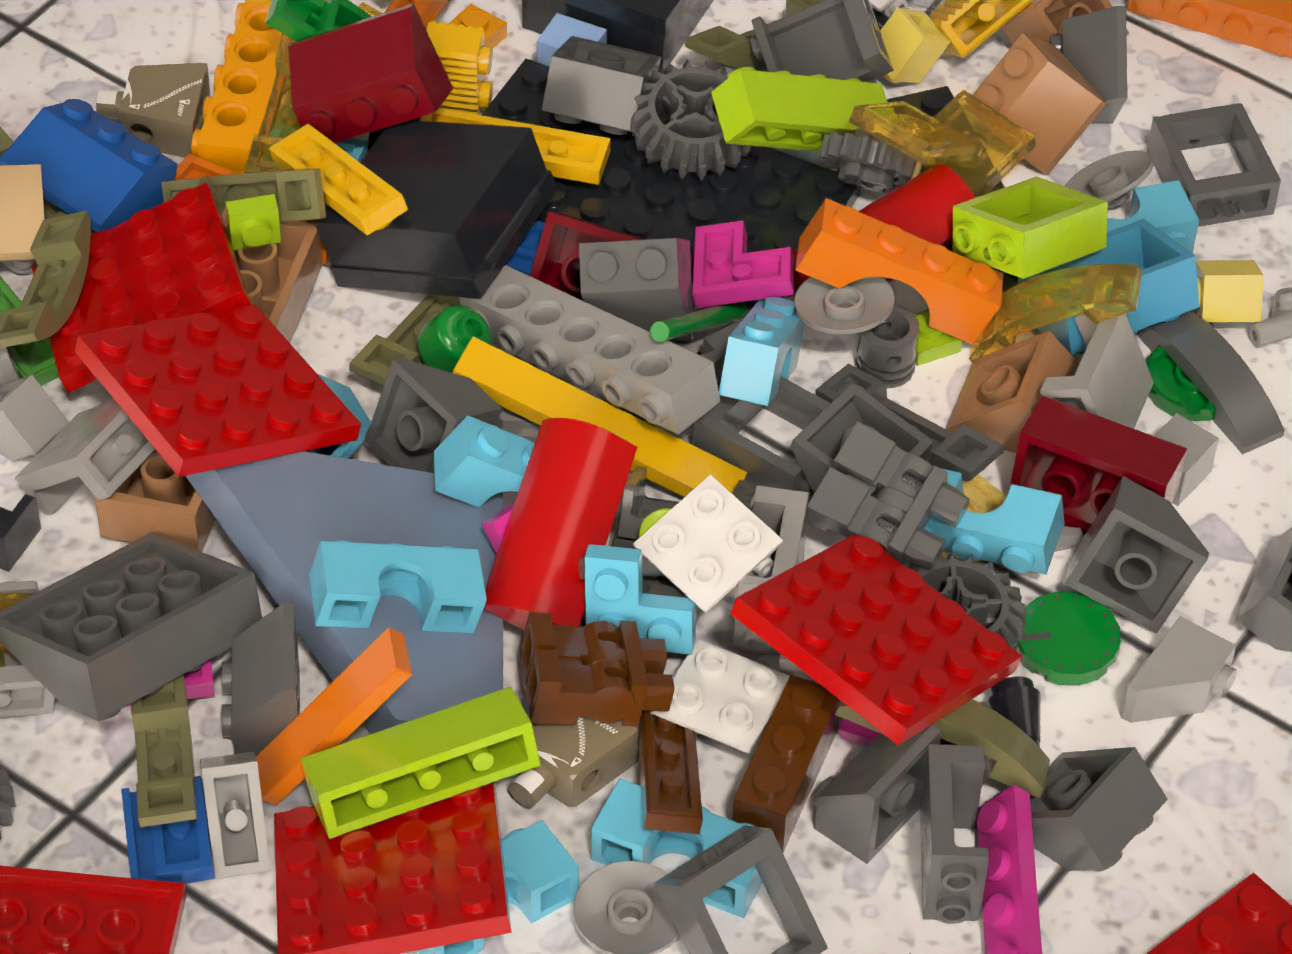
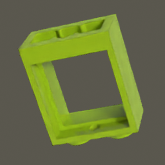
M1036 176L953 206V252L1025 279L1107 248L1108 201Z

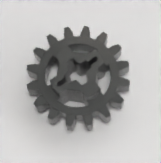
M856 128L855 133H845V136L835 132L831 133V135L825 134L818 156V161L825 163V167L837 169L839 180L879 193H885L886 188L891 189L896 188V185L901 186L921 174L924 163L923 160L918 159V155L906 153L902 141L874 133L871 130Z

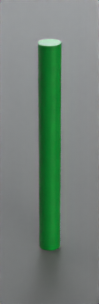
M738 302L655 322L651 326L650 333L654 340L663 342L744 319L748 314V307L744 302Z

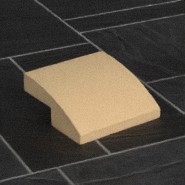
M41 164L0 166V261L35 259L30 248L44 220Z

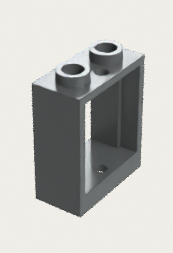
M1242 103L1153 117L1147 152L1153 159L1154 167L1162 183L1179 180L1199 218L1198 227L1274 214L1281 179ZM1231 143L1245 172L1195 180L1182 150Z
M781 376L778 393L768 406L719 395L720 403L694 422L693 445L746 471L747 474L743 481L759 483V486L808 492L810 497L814 495L797 459L790 463L740 435L739 432L762 408L804 430L831 404L828 401Z
M742 826L655 882L689 954H728L702 899L754 865L791 940L771 954H820L828 949L771 828Z

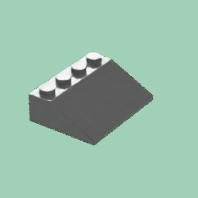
M150 532L0 611V642L63 706L99 722L116 716L127 705L143 696L157 693L168 682L184 673L198 670L207 660L225 650L232 649V639L262 619L255 574L252 571Z

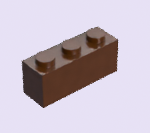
M790 675L734 796L732 821L737 823H748L755 827L771 828L783 853L837 734L839 716H836L835 713L840 700L822 685Z

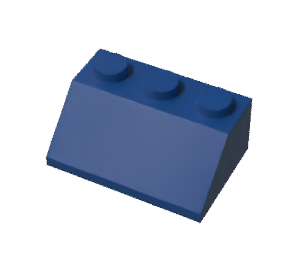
M67 99L63 103L43 107L0 158V166L41 164L43 197L68 214L87 211L91 218V229L95 232L106 231L129 220L139 211L150 210L164 203L161 182L175 179L178 164L160 153L161 151L157 146L138 139L127 132L124 125L107 119L93 110L91 104L80 99Z

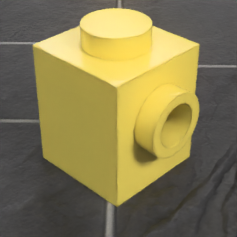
M896 8L880 30L894 71L883 75V77L893 83H899L900 81L920 84L951 41L924 11Z
M1254 260L1196 261L1200 307L1194 310L1198 316L1206 322H1261L1264 274Z

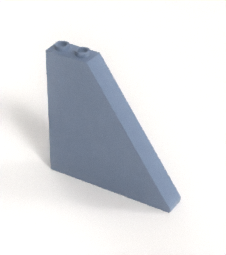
M305 451L186 476L279 606L283 603H294L296 630L332 681L388 627L404 633L412 676L363 722L371 734L503 689V619L483 609L474 633L421 631L420 618L415 607L401 597L385 595L379 599L369 629L315 626L309 578L320 541L335 542L345 540L353 543L372 544L399 543L409 546H452L455 548L479 549L484 586L486 588L497 555L481 523L503 510V492L491 496L478 508L435 491V474L431 472Z

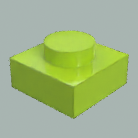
M275 194L225 202L228 236L233 251L281 242L279 210Z
M929 309L914 314L919 322L917 366L961 352L962 340L929 326Z

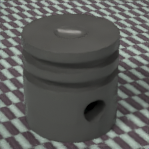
M894 305L892 313L885 320L888 322L860 332L858 340L857 368L885 382L887 388L903 386L911 380L915 373L919 322L913 313L897 305Z

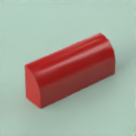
M938 163L858 212L888 225L897 226L903 231L928 242L948 248L953 245V206L976 197L954 170L945 164ZM798 248L792 251L795 261V292H797L802 283L810 278V276L795 270ZM883 277L886 281H888V283L895 280L892 278Z
M548 418L542 421L485 588L487 601L484 610L524 631L529 612L550 613L554 625L579 627L586 607L585 579H580L578 561L580 558H585L589 544L606 546L638 448L637 446L602 427L581 420Z

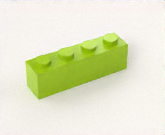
M742 67L729 73L727 80L711 92L726 144L820 152L824 135H831L833 132L845 136V133H855L856 128L871 130L874 133L891 138L897 134L882 84L861 82L858 78L841 80L826 78L825 75L821 74L803 76L793 75L789 71L765 72L756 71L753 67Z
M511 686L300 758L312 803L329 839L541 766L532 723Z

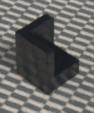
M25 494L13 511L0 507V569L9 572L41 530L36 497Z

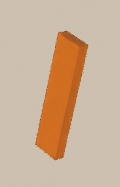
M388 627L256 756L263 801L277 806L306 778L300 758L340 745L412 676L404 633Z

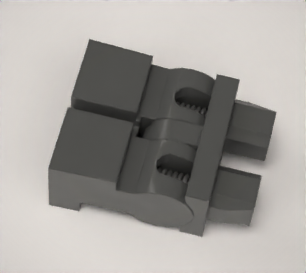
M857 421L834 459V469L829 468L807 505L808 523L824 531L830 529L846 538L853 534L869 537L877 541L886 553L902 565L908 560L914 564L933 569L943 552L946 540L924 528L931 516L956 528L969 506V498L948 484V472L935 465L933 467L924 459L896 446V442Z

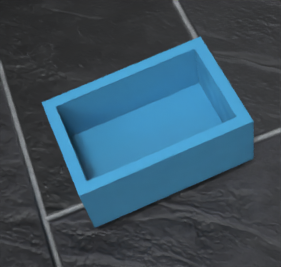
M1145 219L1107 232V248L1025 279L1017 277L1022 317L1042 333L1049 330L1071 355L1084 354L1087 348L1075 321L1079 310L1123 307L1135 335L1138 330L1159 322L1175 320L1181 314L1200 307L1196 256Z

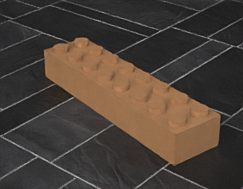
M225 207L222 213V218L228 233L227 215ZM279 217L280 243L234 250V254L251 304H256L290 343L322 268L321 238L315 223L299 220L281 222V217ZM156 449L110 497L98 500L95 497L100 536L126 542H133L152 532L202 552L216 519L187 477H178Z

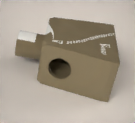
M207 63L134 66L129 71L124 91L102 89L98 91L96 112L106 118L120 119L127 132L143 142L157 146L161 151L160 153L185 158L189 153L192 154L191 145L195 129H202L204 101L207 96H210Z
M579 716L577 725L532 723L541 766L518 773L519 775L509 784V790L521 805L528 808L534 807L547 793L567 807H577L637 762L638 728L635 726H622L621 721L604 723L592 717Z

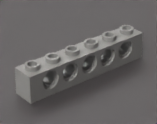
M504 265L481 299L459 297L461 305L472 308L486 321L492 335L493 345L503 349L510 355H516L538 366L545 372L553 373L573 383L580 389H591L613 405L625 408L645 418L648 422L662 426L678 435L720 403L713 361L668 340L658 342L652 338L650 332L507 265Z

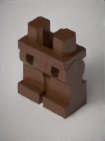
M529 612L520 656L525 685H527L526 694L531 723L577 725L579 716L592 717L604 723L621 721L622 726L638 727L642 710L669 712L674 694V682L672 675L664 674L667 662L665 639L639 638L636 621L620 620L619 627L607 621H594L584 627L554 625L550 613Z

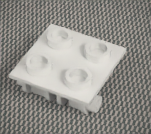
M709 475L633 543V547L635 549H642V555L706 613L748 574H756L759 577L768 575L774 565V561L770 558L771 553L784 542L783 539L714 477Z
M698 639L693 653L688 654L673 676L674 694L669 712L651 711V714L750 753L768 725L790 676Z

